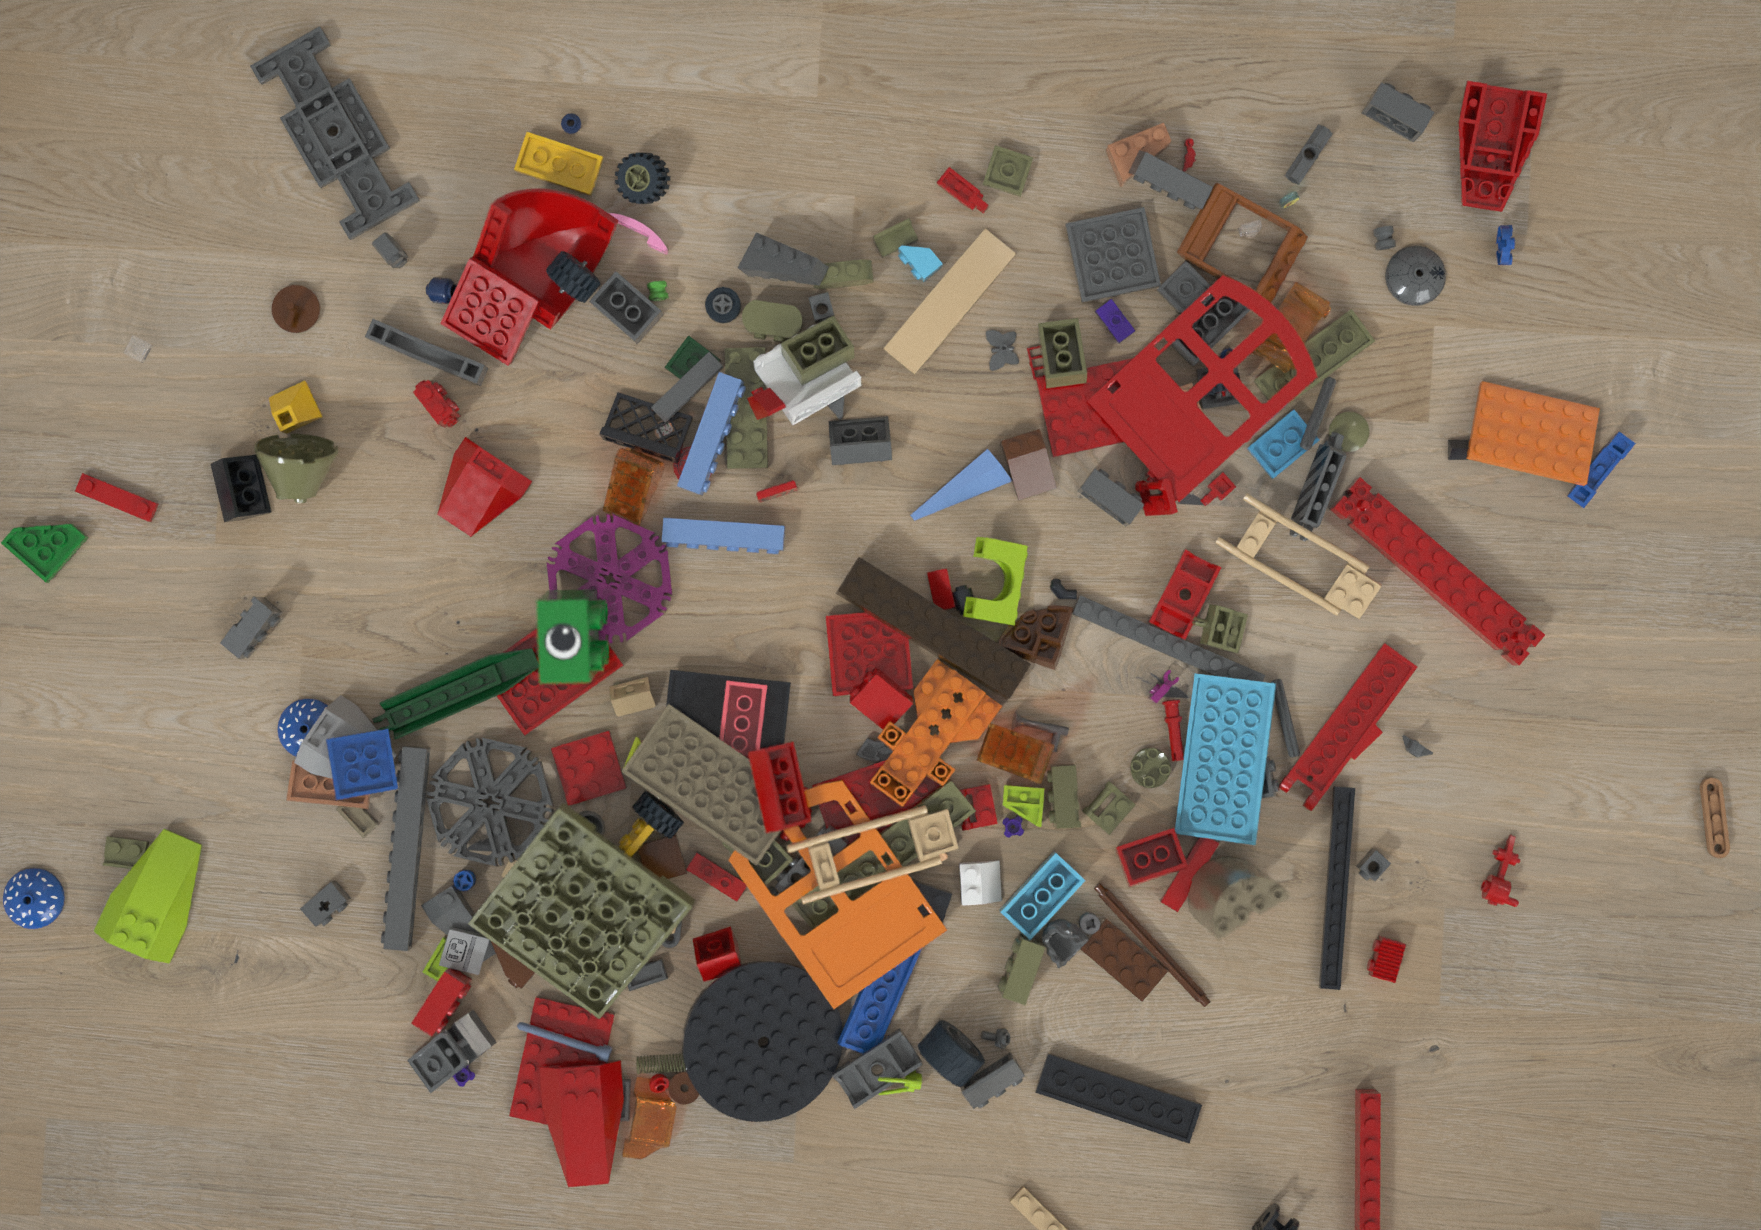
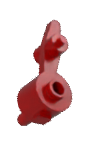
M1509 835L1505 848L1498 847L1497 850L1492 852L1494 859L1499 860L1500 864L1497 876L1489 875L1481 884L1482 898L1488 900L1487 904L1493 906L1507 904L1513 907L1519 905L1517 899L1509 897L1511 882L1504 879L1508 865L1515 866L1516 863L1519 864L1521 861L1518 858L1519 855L1512 852L1516 836Z

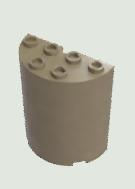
M1224 856L1207 862L1195 873L1191 880L1190 891L1188 892V905L1192 916L1219 940L1249 922L1248 917L1250 913L1257 912L1260 915L1290 896L1280 884L1248 861L1232 856Z

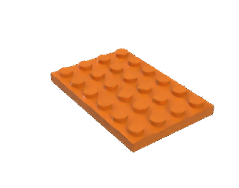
M1482 381L1479 386L1466 459L1585 486L1588 481L1600 408Z

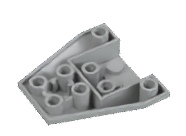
M340 695L324 709L306 735L294 763L311 774L332 779L326 739L377 731V729L356 704ZM392 750L393 760H394L397 755H396V753Z

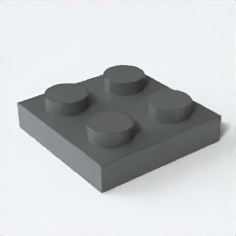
M1185 261L1157 291L1182 314L1211 286Z

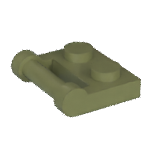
M1108 781L1103 791L1088 808L1085 807L1082 811L1110 835L1136 804ZM1113 792L1116 796L1097 817L1094 812Z

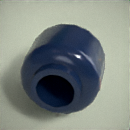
M434 277L426 285V294L433 303L449 304L457 286L450 278Z

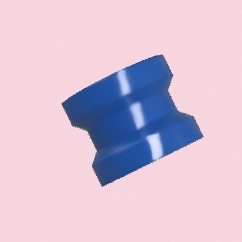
M462 870L455 875L453 880L454 886L460 891H467L474 887L476 875L471 870Z

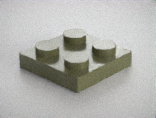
M995 145L983 185L1021 197L1033 157Z

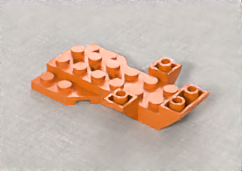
M938 659L913 691L917 720L909 731L905 733L889 721L878 736V739L893 752L870 783L902 807L926 776L944 786L955 769L940 759L941 755L951 743L978 740L1002 708L999 703L986 695L983 690ZM961 694L963 702L955 703L953 695ZM949 710L951 718L943 719L941 711ZM937 726L939 734L930 735L931 730L929 728Z

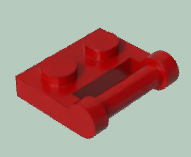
M1160 479L1154 482H1146L1144 480L1136 482L1135 489L1142 498L1145 516L1172 515L1178 512L1169 479ZM1160 489L1163 493L1150 494L1149 490Z
M990 784L960 789L965 797L969 794L972 795L973 806L976 810V821L971 822L969 816L961 824L962 831L998 824Z

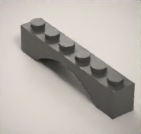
M372 319L365 338L478 386L482 385L489 369L484 364L435 346L375 319Z

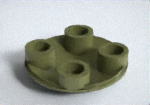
M1355 412L1341 413L1329 425V436L1332 432L1344 436L1341 446L1344 452L1359 450L1366 444L1369 438L1367 421Z
M1145 748L1135 754L1131 761L1130 770L1133 779L1139 785L1146 788H1156L1164 784L1169 778L1171 765L1168 757L1161 750Z

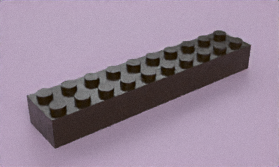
M860 557L856 559L836 592L840 597L1006 700L1011 698L1031 665Z

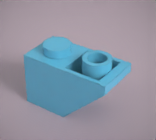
M900 246L898 249L900 253L898 257L905 265L908 263L911 266V273L917 280L921 279L925 282L943 266V263L930 248Z

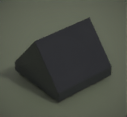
M1448 440V460H1469L1466 459L1469 440Z

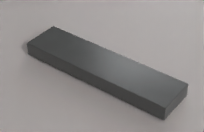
M708 352L651 408L666 423L723 366Z

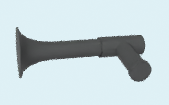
M1017 710L1012 719V731L1016 727L1023 726L1053 733L1049 751L1058 752L1060 735L1067 736L1069 732V727L1023 718L1018 714Z

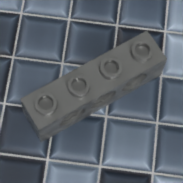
M830 824L828 828L822 827L816 836L836 831V829ZM841 837L828 841L832 856L840 852L849 840ZM796 856L789 864L791 868L787 872L783 870L776 878L778 882L775 887L780 892L797 882L792 878L793 873H799L802 878L810 873L811 869L806 865L802 856L800 858Z

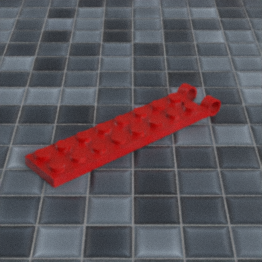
M1384 643L1289 773L1281 781L1279 789L1287 793L1295 781L1299 780L1313 790L1303 803L1305 808L1312 811L1418 667ZM1309 775L1312 776V781L1307 780Z

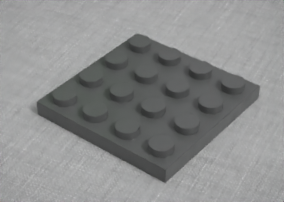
M1144 207L1065 224L1082 303L1161 286Z

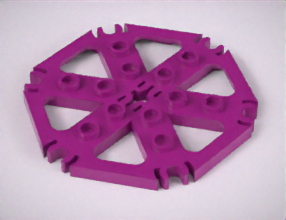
M607 514V521L604 523L600 522L599 515H596L597 524L595 525L593 523V516L555 543V545L562 547L561 550L557 547H552V550L556 551L558 555L556 558L548 556V560L555 562V564L546 562L549 590H558L556 574L559 570H565L588 580L587 583L577 590L597 589V600L600 598L601 600H607L608 621L607 624H604L602 630H598L599 640H606V635H609L608 641L610 644L613 643L612 637L614 635H618L620 642H623V633L626 634L627 642L664 615V613L659 612L657 609L660 608V610L666 611L667 608L663 607L661 602L662 600L671 601V598L664 595V593L672 595L668 550L659 553V551L665 549V544L661 547H656L655 541L659 539V536H655L650 540V537L656 533L614 514L613 523H611L609 514ZM622 527L640 535L642 542L618 560L615 538L616 529ZM592 531L595 535L597 562L571 551L570 543L584 532ZM658 560L661 563L663 583L660 587L655 588L631 576L651 561ZM611 573L615 581L620 583L610 582L606 584V579L600 576V574L609 576ZM622 596L647 606L650 610L649 615L634 626H627L624 622Z

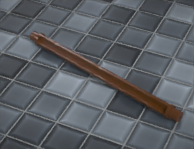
M1098 883L1094 890L1099 894L1098 896L1184 989L1197 1002H1200L1203 1007H1206L1210 1000L1206 997L1204 991L1110 890L1101 883Z

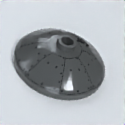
M1409 246L1398 251L1388 262L1385 272L1386 285L1392 296L1399 302L1409 306L1425 305L1437 298L1442 292L1446 282L1445 266L1441 258L1431 249L1423 246ZM1417 270H1420L1422 272L1421 277H1418L1416 275Z

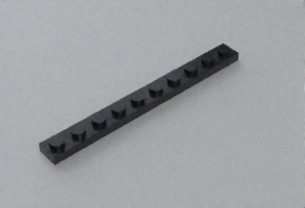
M1333 787L1319 977L1320 989L1341 990L1355 788Z

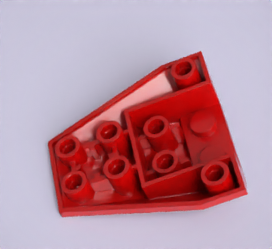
M465 437L454 453L437 515L472 537L519 501L533 481Z

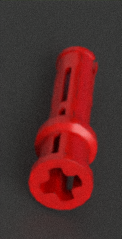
M1180 699L1162 701L1166 715L1164 721L1168 724L1171 761L1184 760L1180 730L1182 716H1180L1178 705Z

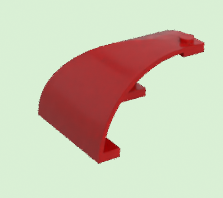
M536 188L513 191L491 203L473 257L542 299L533 318L551 330L576 299L565 291L562 294L559 292L561 288L548 276L546 272L547 267L561 251H564L581 263L585 260L587 262L585 266L594 273L613 237L619 220L595 204L566 192Z

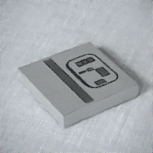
M450 927L439 966L479 975L489 939L479 933Z

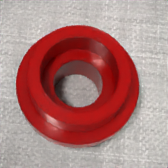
M655 1074L650 1079L649 1087L654 1093L663 1092L669 1086V1080L663 1074Z

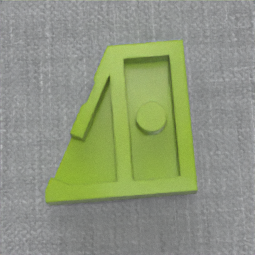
M1004 785L1002 805L1034 825L1042 827L1045 788Z

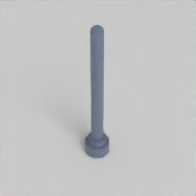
M524 1022L517 1024L519 1030L595 1054L600 1061L608 1062L612 1051L611 1046L604 1044V1046L600 1045L598 1047Z

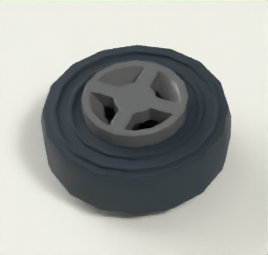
M716 288L706 297V312L715 322L729 323L736 319L740 313V298L730 288Z

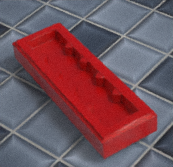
M698 852L686 869L736 902L747 887L744 881Z

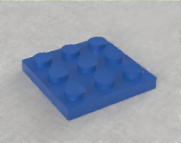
M388 729L326 739L336 800L398 789Z

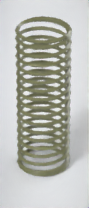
M676 1053V1070H675L674 1054L672 1055V1059H673V1069H672V1067H671V1054H669V1062H670V1067H669V1068H668V1055L666 1054V1070H665V1055L663 1054V1071H662V1058H661V1054H660V1071H659V1067H658V1055H656L657 1070H656V1068H655V1055H653V1065H654L653 1070H652V1056L650 1055V1071H649V1057H648V1055H647V1072H646V1067H645V1066H646L645 1055L643 1056L644 1072H643V1069H642V1056H640V1061H639V1056H637V1058H636L637 1074H641V1073H642V1074H644V1073H646V1074L649 1073V1074H650L651 1072L654 1073V1071H655V1073H657V1072H658V1073H660V1072L663 1073L664 1071H665V1073H666L667 1071H668V1072L671 1071V1072L673 1073V1071H675V1072H676V1071L680 1072V1070H681V1072H683V1069H684V1071L686 1072V1069H685V1066H684V1061H683V1055H682V1068H681V1054L679 1053V1069H678V1056H677V1053Z

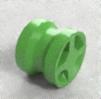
M666 281L647 283V288L650 290L648 296L650 301L669 298L665 289L667 287Z

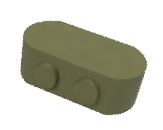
M861 259L824 263L829 269L820 286H813L816 289H829L870 284L874 282L872 261Z
M753 300L745 306L742 313V321L746 330L751 335H754L756 339L765 340L766 337L774 338L773 341L783 343L802 331L803 320L798 308L792 305Z

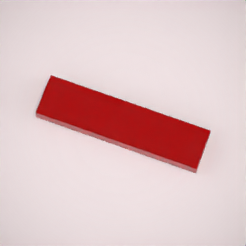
M1198 837L1186 857L1188 867L1177 872L1160 902L1179 912L1188 897L1193 876L1204 864L1209 862L1220 843L1213 839Z

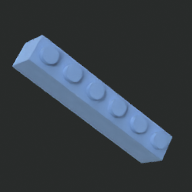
M721 372L718 373L678 481V487L702 496L704 492L707 493L711 481H708L711 473L714 474L718 462H715L718 454L721 455L725 443H722L725 435L728 436L731 430L730 420L732 416L735 417L739 406L736 404L739 397L742 398L746 387L743 386L745 382Z
M663 518L662 542L667 543L666 547L678 548L679 544H687L686 548L699 549V545L707 546V550H719V547H727V551L739 552V548H747V552L759 553V549L767 550V554H779V551H784L785 526Z

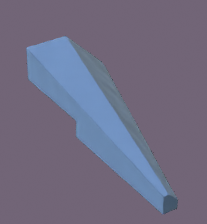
M987 449L910 516L914 521L1010 483L1012 480L998 460Z

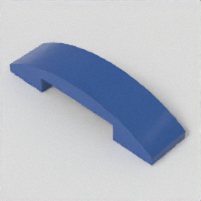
M1618 431L1590 463L1587 484L1585 486L1574 484L1567 496L1585 508L1597 493L1596 490L1636 443Z

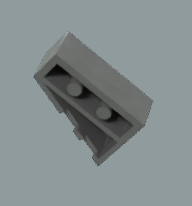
M254 596L251 599L253 603L248 611L243 610L240 621L237 624H233L220 642L238 659L249 658L254 653L256 644L266 639L268 636L267 631L271 627L274 628L281 621L280 616L283 612L265 597Z

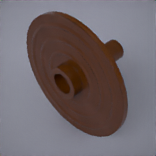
M287 286L276 294L272 302V316L276 324L287 332H305L313 327L319 318V300L310 289L304 286Z

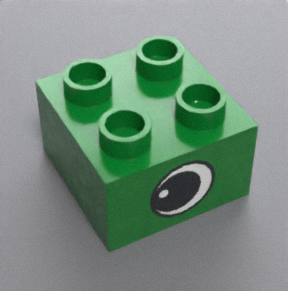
M597 589L548 590L536 601L540 684L590 683L597 672L604 671V665L609 664L608 640H599L598 630H602L603 624H607L608 621L607 600H597Z

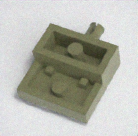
M1209 604L1206 618L1194 617L1193 620L1195 621H1192V624L1203 627L1200 644L1239 654L1248 614Z

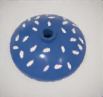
M301 699L293 702L283 711L278 722V737L283 747L295 757L297 756L302 741L328 706L327 704L316 699ZM304 725L308 728L306 733L302 732Z
M40 868L25 869L15 874L8 881L3 893V905L8 917L17 925L28 929L42 928L54 922L60 915L65 901L64 890L57 877L49 871ZM27 896L31 898L30 903L26 902Z

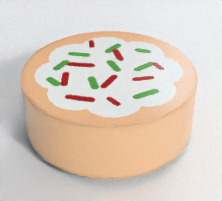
M671 423L660 427L663 436L674 432ZM654 430L657 438H661L659 430Z

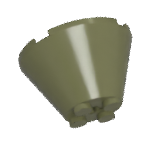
M290 434V438H279V435H272L258 440L254 445L255 453L276 493V498L280 500L294 499L296 503H305L308 498L317 495L338 454V446L335 447L333 441L308 434Z

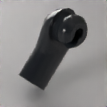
M1055 578L1051 580L1050 590L1058 599H1077V589H1065L1060 579Z

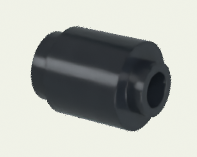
M967 585L956 587V592H952L956 610L959 611L960 615L964 614L966 597H974L972 588H967Z

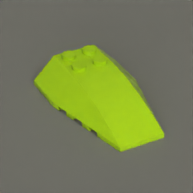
M164 828L110 894L94 932L107 943L144 959L170 963L188 924V915L191 908L192 893L195 886L202 844Z

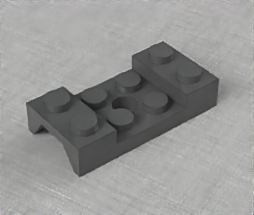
M898 1028L883 1038V1041L853 1061H848L832 1072V1076L841 1085L853 1108L856 1109L895 1083L878 1081L879 1077L903 1078L922 1066V1060L902 1030ZM876 1064L883 1067V1071L880 1074H874L871 1069Z

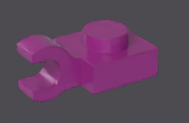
M1167 670L1163 674V683L1160 685L1157 683L1149 691L1151 695L1148 698L1153 703L1157 704L1170 687L1179 681L1178 677L1174 678L1173 681L1168 679L1171 670Z

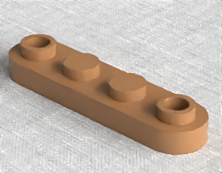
M1708 777L1700 783L1707 851L1712 857L1724 858L1730 852L1723 786L1718 779ZM1709 784L1712 785L1711 791H1708L1707 786ZM1716 844L1719 845L1718 851H1715L1714 849Z

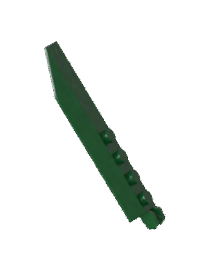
M533 648L488 655L380 702L379 704L385 710V713L373 718V723H379L387 718L390 725L381 727L379 730H393L394 739L396 740L505 693L538 669V660Z

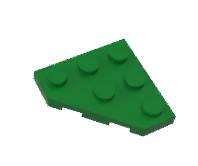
M74 524L13 528L1 544L45 583H49L88 537Z

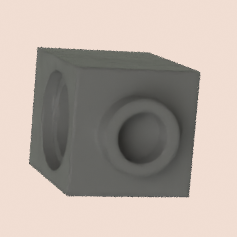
M828 292L809 297L815 323H820L834 315ZM820 305H825L828 311L826 314L821 315L817 312V308Z
M1371 849L1356 867L1360 870L1358 874L1366 881L1369 879L1376 881L1391 863L1377 850ZM1375 861L1376 869L1370 872L1368 864Z

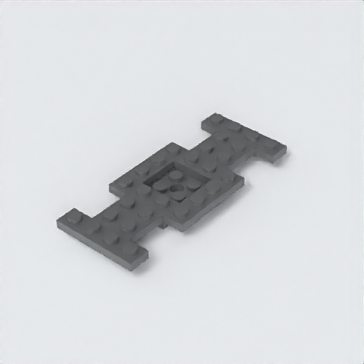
M319 26L252 64L250 67L261 85L277 76L283 82L295 103L296 109L283 115L280 119L318 186L323 188L337 179L342 185L356 212L339 222L348 238L352 240L419 202L420 199L410 182L391 191L374 161V158L390 150V147L352 80L348 78L334 87L331 86L314 56L331 46L325 33ZM333 126L338 127V134L336 136H329V129Z

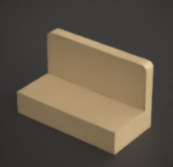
M648 677L609 687L611 703L617 717L656 706Z

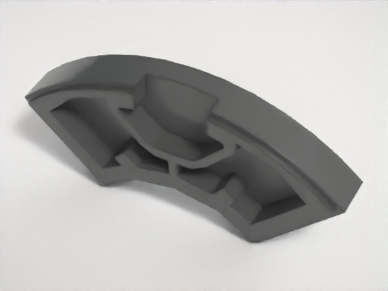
M867 738L856 755L870 761H883L888 759L893 751L882 741H874Z

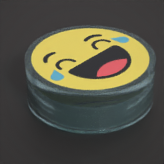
M1293 191L1281 198L1279 203L1284 209L1296 203L1300 196L1297 192Z

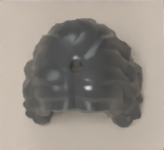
M1066 919L1052 921L1043 930L1042 942L1046 947V952L1051 960L1057 964V968L1065 966L1067 961H1070L1088 941V937L1083 930Z

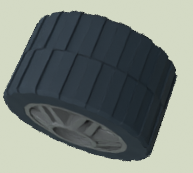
M940 1020L918 1044L921 1055L930 1066L944 1079L957 1087H963L985 1063L983 1055L974 1043L955 1026L945 1020Z

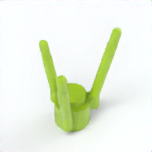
M914 1070L904 1078L879 1077L878 1081L904 1083L905 1087L885 1090L878 1095L914 1092L915 1089L920 1090L922 1074L916 1073V1070Z

